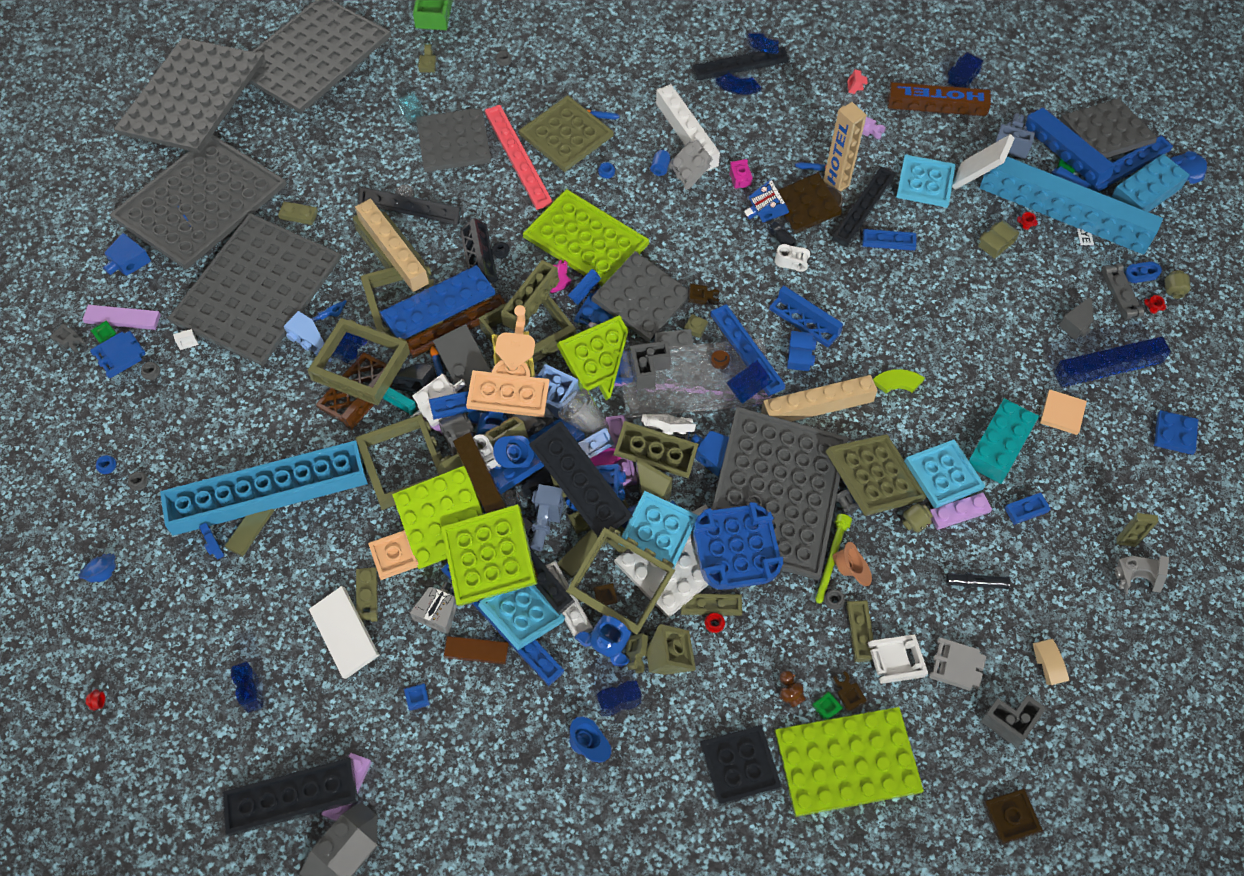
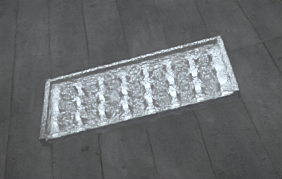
M752 339L768 360L764 339ZM729 341L669 347L671 354L670 369L655 371L656 385L651 388L637 390L630 361V350L623 351L619 365L626 418L640 417L642 414H672L758 406L763 404V400L776 398L775 394L768 397ZM723 350L729 354L730 362L728 367L716 369L712 366L711 356L715 351Z

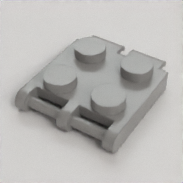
M697 139L693 142L689 141L668 166L670 169H673L677 179L682 181L686 190L690 189L711 167L710 162L713 160Z
M938 638L937 643L939 647L937 655H934L933 660L935 664L933 672L930 673V678L969 691L972 687L979 689L983 673L978 671L984 670L986 656L979 654V649L944 638Z

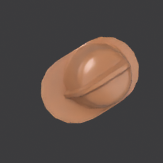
M847 542L844 549L833 555L835 564L842 575L854 576L861 585L869 586L872 581L870 568L855 544Z

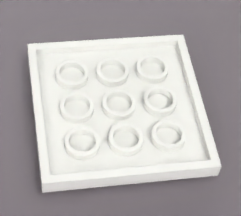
M693 530L674 568L676 571L656 603V606L667 618L671 617L684 604L689 602L694 595L708 586L701 574ZM629 549L614 559L615 564L651 600L667 572Z

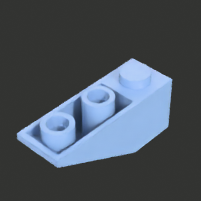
M298 311L284 325L287 333L286 336L289 340L298 342L305 350H311L316 356L318 355L324 342L311 318Z

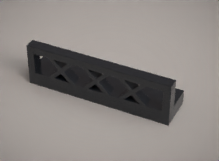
M473 218L460 228L467 269L477 265L486 279L494 284L498 281L487 224ZM471 229L470 234L467 237V231ZM473 241L474 245L472 247V250L470 251V246ZM476 255V261L473 265V259Z

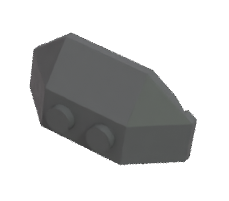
M362 802L344 812L310 851L300 875L353 876L378 846V816Z

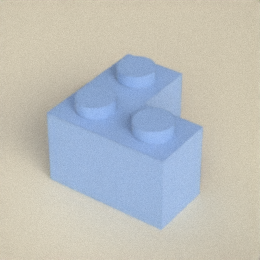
M545 364L538 376L542 375L544 379L550 380L546 407L554 417L559 419L564 415L579 390L578 379Z

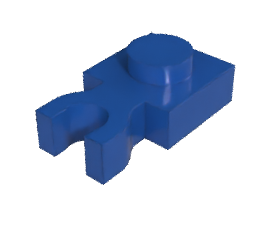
M207 523L200 525L199 528L207 542L204 546L209 555L214 554L217 560L224 557L225 555Z

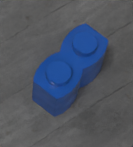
M791 331L787 369L809 371L810 366H814L815 355H812V350L816 348V339H813V333Z

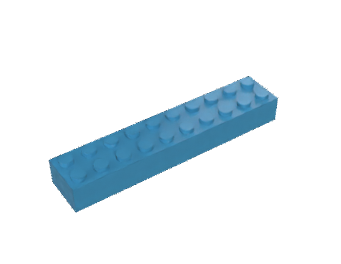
M1006 157L1003 164L985 173L980 185V189L1143 255L1156 236L1163 220L1162 217L1010 157Z
M355 440L160 491L165 526L174 536L200 529L199 526L204 523L212 526L250 514L368 484L361 453Z

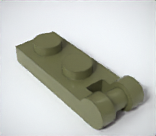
M376 567L356 569V610L363 623L366 620H371V622L378 621V571ZM364 609H371L370 612H364Z

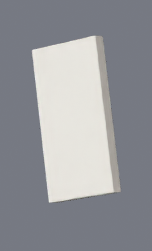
M1009 134L961 162L952 187L958 189L1003 164L1012 146L1014 137Z
M339 587L309 609L342 678L347 679L379 656L345 587Z

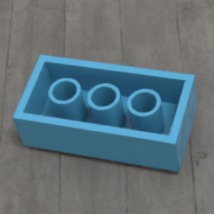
M1162 154L1119 184L1111 198L1149 212L1182 189L1189 174L1165 154Z

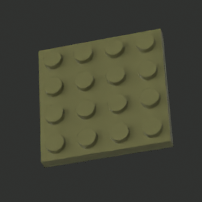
M567 95L521 128L519 135L562 171L566 172L612 138L614 131Z
M887 434L831 446L826 450L827 455L864 516L921 502L927 497Z

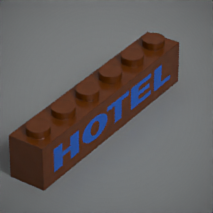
M891 82L888 91V109L987 116L991 107V91L985 89Z

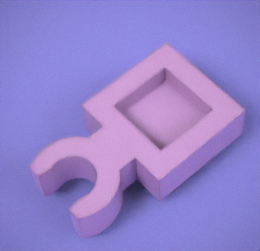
M866 117L862 134L866 136L873 134L876 139H880L886 127L875 125V120Z

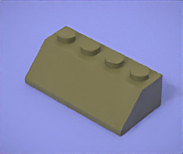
M381 211L417 260L422 259L387 213ZM358 216L352 217L356 231L386 269L394 267L361 224Z
M624 421L613 455L634 462L640 459L656 469L689 479L699 444Z

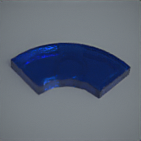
M763 33L747 34L748 43L754 49L766 53H778V40L768 39Z
M728 73L716 79V84L720 88L733 94L750 95L761 91V86L753 77L738 78Z

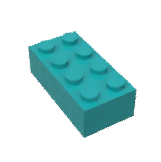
M1004 398L969 459L974 470L1002 484L1039 415Z

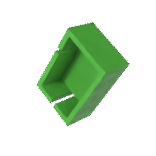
M416 0L413 11L415 28L447 30L453 0Z

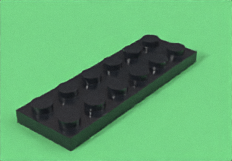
M562 421L529 444L530 448L597 538L604 527L608 530L610 527L617 530L633 518L632 514Z
M349 757L223 791L225 835L230 837L358 802L353 759Z

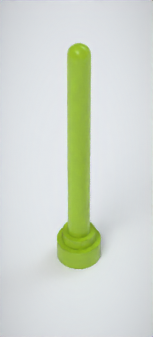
M837 514L835 527L837 530L815 598L817 603H822L835 564L833 555L839 551L844 531L850 528L852 518L848 515Z

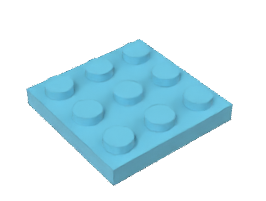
M905 154L896 198L948 208L956 164Z
M955 440L908 456L904 460L934 509L979 492L985 487Z
M644 491L632 515L633 518L630 519L621 538L625 540L628 537L639 543L637 545L638 548L643 551L645 548H648L656 553V559L662 562L664 558L673 563L674 566L672 568L674 569L699 515Z
M535 585L485 598L478 605L517 650L557 627L565 620L562 613L559 615Z

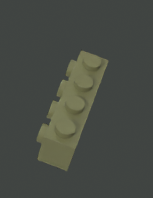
M544 260L540 261L501 311L503 325L515 330L517 315H515L514 309L518 305L525 307V326L528 324L532 314L538 311L539 305L548 298L549 292L559 283L556 266Z

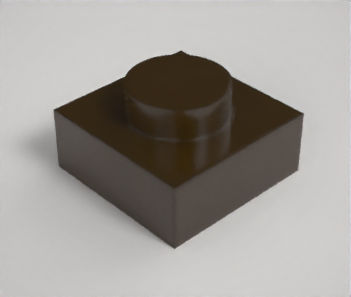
M614 583L593 587L595 598L605 605L618 603Z

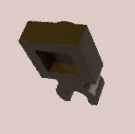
M690 283L688 287V302L706 305L707 301H709L711 304L717 305L720 299L713 296H718L720 291L717 289L707 291L708 286Z
M844 671L842 673L843 682L839 681L836 676L833 677L832 681L836 687L841 689L837 692V695L847 712L865 704L867 699L856 682L853 684L849 683V674Z

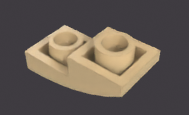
M1048 639L1033 643L1037 664H1042L1046 684L1054 685L1069 681L1066 666L1054 640Z

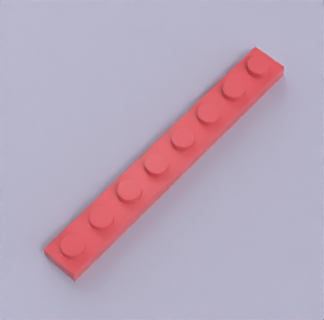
M501 105L485 109V115L535 209L539 210L550 206L552 199Z

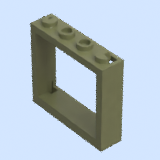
M420 259L418 261L427 273L429 284L425 285V287L428 289L434 286L435 282L434 279L429 278L431 275L429 266H425L424 260ZM391 267L360 277L376 330L386 332L394 337L388 327H383L372 288L404 280L395 267ZM443 320L440 321V322H438V323H436V324H434V325H432V326H430V327H428V328H426V329H424V330H422V331H420V332L426 331V330H428V329H430V328H432V327H434V326H436V325L442 323Z
M550 295L545 301H542V304L562 330L535 344L533 363L559 350L557 347L558 342L576 335V328ZM507 303L479 317L480 328L491 343V335L495 334L491 328L503 322L501 311Z
M341 318L307 371L312 381L378 406L408 357L410 350L408 343L402 338H395L386 332L373 330L370 326H362L351 319ZM346 332L396 350L373 388L323 369Z
M422 414L355 437L381 510L396 505L392 494L440 475L437 470L438 475L384 494L367 448L368 446L420 428L437 470L443 458L440 451L436 452L435 450L437 446L434 435H429L431 428L428 420H423Z
M604 527L566 592L600 613L620 620L630 631L638 635L676 570L672 568L674 564L663 558L661 562L656 559V553L648 548H645L644 551L638 548L637 545L639 543L629 537L627 540L619 536L621 532L613 527H610L609 530ZM607 537L667 572L637 623L577 588Z

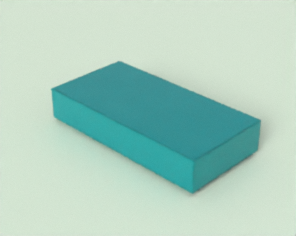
M390 387L383 396L384 400L410 415L417 412L415 401Z

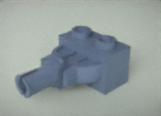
M1016 113L1013 116L1012 126H1010L1011 122H1008L1007 125L1001 124L994 143L1011 134L1014 137V141L1008 154L1026 159L1033 144L1035 133L1026 131V126L1022 130L1024 115L1021 114L1019 119V113Z
M539 484L538 490L534 491L532 503H534L533 511H536L537 521L536 524H532L534 536L531 549L536 551H542L545 537L550 534V522L560 523L564 507L563 491L561 488Z

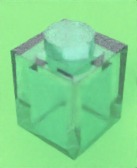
M414 93L398 99L400 110L408 123L416 121V117L424 116L422 105Z

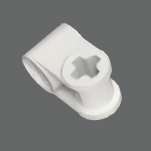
M782 244L777 249L775 264L783 268L801 272L808 269L807 259L810 257V251L806 248Z
M480 434L474 436L476 442L484 447L480 451L489 470L501 467L494 458L493 446L488 438Z

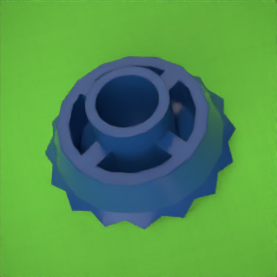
M108 553L107 555L103 554L101 557L92 559L87 565H84L78 576L91 583L107 580L116 568V556Z

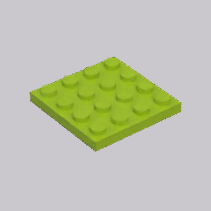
M464 466L392 494L412 553L418 561V569L426 568L447 559L441 530L442 526L484 514L479 497Z
M518 504L441 527L456 604L458 606L537 584L521 508Z

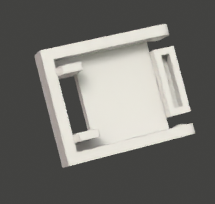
M915 635L873 640L868 643L869 648H876L872 649L870 653L877 675H884L879 678L881 684L922 678L928 674ZM911 648L916 663L912 667L905 649Z

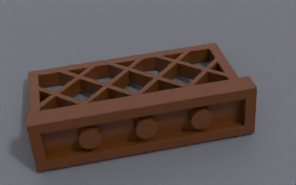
M364 352L342 376L349 379L352 374L358 373V378L353 379V381L361 384L372 381L368 386L373 388L387 364ZM365 360L370 361L369 366L361 367ZM383 368L379 374L374 373V369ZM371 370L370 376L362 377L361 372ZM330 388L315 405L318 409L345 423L346 427L352 430L375 404L359 398L350 401L351 395L343 392L337 394V390ZM347 397V402L337 403V399ZM334 400V405L324 406L327 401ZM347 407L342 415L338 414V409Z

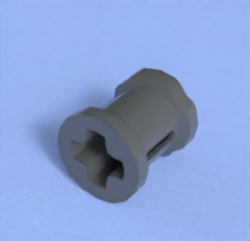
M849 489L837 494L836 502L840 503L845 515H850L859 509Z

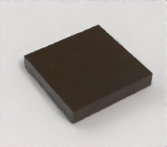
M1025 788L982 802L1000 845L1043 832Z

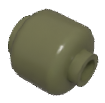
M1180 270L1170 272L1165 278L1166 294L1173 296L1175 299L1183 298L1191 290L1189 275Z
M914 504L903 512L904 520L902 524L908 531L912 530L915 533H919L931 525V518L933 516L924 504Z

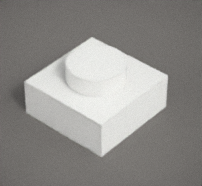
M192 329L173 334L180 350L198 345L197 338Z

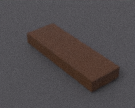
M447 636L444 658L506 665L509 642Z

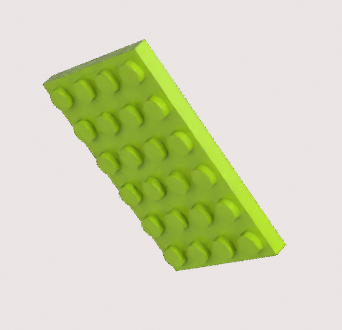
M567 189L523 232V238L558 260H562L563 263L565 260L569 267L586 276L591 269L596 271L601 278L597 284L601 287L635 251L640 254L649 245L648 238Z
M900 707L775 729L776 741L795 817L924 792Z

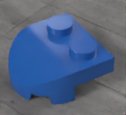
M1188 151L1170 158L1189 174L1187 180H1189L1190 184L1198 183L1204 179L1207 162L1195 152Z

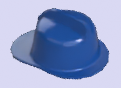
M524 436L501 437L494 444V458L504 468L527 466L534 458V452L529 446L531 441Z
M577 717L572 721L569 736L571 748L576 753L584 755L593 762L600 763L609 759L612 753L611 746L596 723L587 717Z

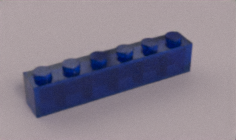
M1163 336L1061 360L1054 374L1062 388L1162 364L1171 353V350Z

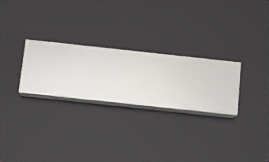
M556 561L546 565L567 591L569 584ZM569 594L575 602L562 615L565 617L564 621L575 639L578 633H589L593 630V627L577 598Z

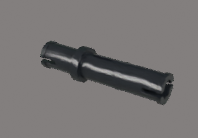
M948 572L946 584L947 586H964L968 589L971 587L1008 590L1010 588L1009 576L972 575L970 572L965 574Z

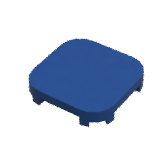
M749 503L748 506L711 510L709 508L697 517L693 526V538L701 574L709 586L726 590L766 584L777 577L783 565V557L780 556L772 523L774 518L771 512L758 506V503Z

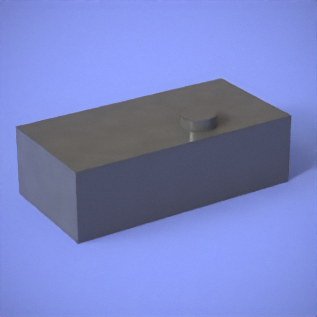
M466 324L433 340L454 383L456 384L463 379L467 384L459 390V393L469 391L473 370L491 372Z

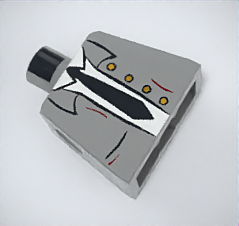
M444 582L440 590L429 587L411 610L412 619L448 634L457 608L456 599L451 595L453 585L449 582Z

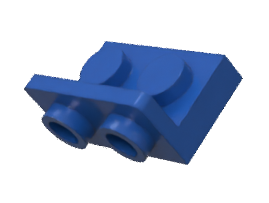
M619 464L596 466L620 500H625V490L623 488V483L626 482L625 471L621 469Z

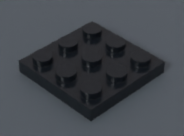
M762 725L700 741L718 806L782 789Z

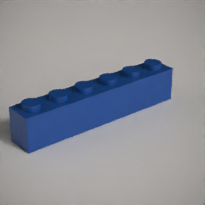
M1041 108L1028 115L1025 124L1026 130L1035 133L1034 136L1040 142L1045 144L1094 186L1111 178L1115 165L1045 108Z

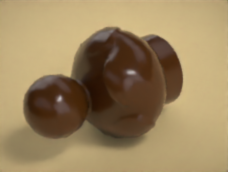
M783 671L780 674V681L782 684L787 685V687L781 689L780 699L785 703H789L793 708L806 699L803 694L804 687L800 682H794L795 674L793 675L790 671Z

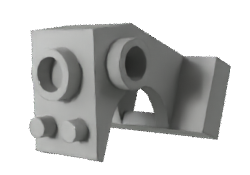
M1137 556L1119 559L1118 565L1115 567L1116 577L1121 582L1119 588L1124 589L1125 594H1128L1131 580L1138 577L1150 581L1153 585L1152 591L1161 593L1168 574L1169 557L1160 556L1159 560Z

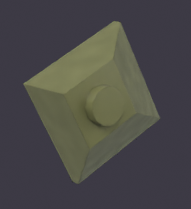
M638 459L636 478L640 497L646 491L668 501L672 491V478Z
M663 624L658 625L646 652L649 672L668 675L695 671L689 630Z

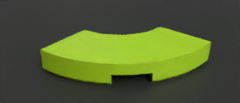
M896 369L879 374L873 381L875 386L886 394L895 389H905L913 393L924 382L925 378L912 371Z

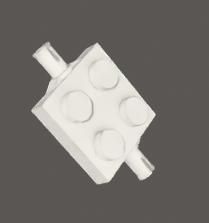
M441 374L413 395L414 400L418 404L419 411L410 417L422 414V417L424 416L429 424L435 427L439 424V421L447 417L433 420L429 399L456 394L467 384L461 379L453 385L444 374Z
M642 414L641 419L645 426L652 429L660 428L662 433L673 435L674 432L679 434L694 432L696 427L692 418H679L669 414Z

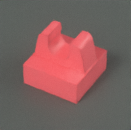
M856 69L847 80L848 91L852 94H855L857 90H863V84H868L867 77L861 75V71Z

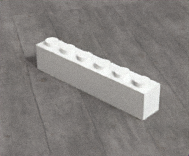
M670 84L657 89L656 105L686 146L689 141L693 142L697 139L713 159L708 170L718 167L720 152L673 86Z

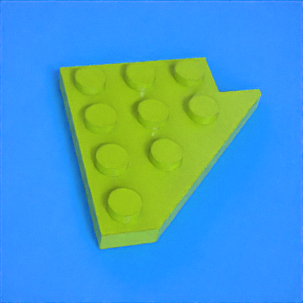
M620 315L557 343V347L574 378L578 379V385L583 394L599 387L605 400L611 398L628 335V329Z

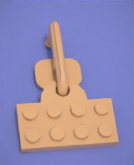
M518 305L514 309V313L517 315L515 333H502L497 338L495 352L501 360L494 366L492 373L472 371L466 404L467 409L536 417L545 416L550 380L530 377V370L525 363L534 355L535 341L533 337L524 335L526 322L524 306Z

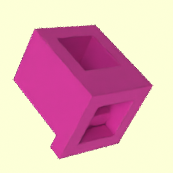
M748 160L730 162L729 174L734 188L751 186L752 174L748 166Z

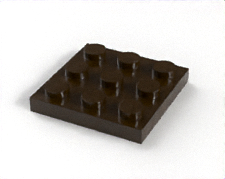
M819 172L777 190L789 213L783 216L793 234H797L842 214L841 208Z

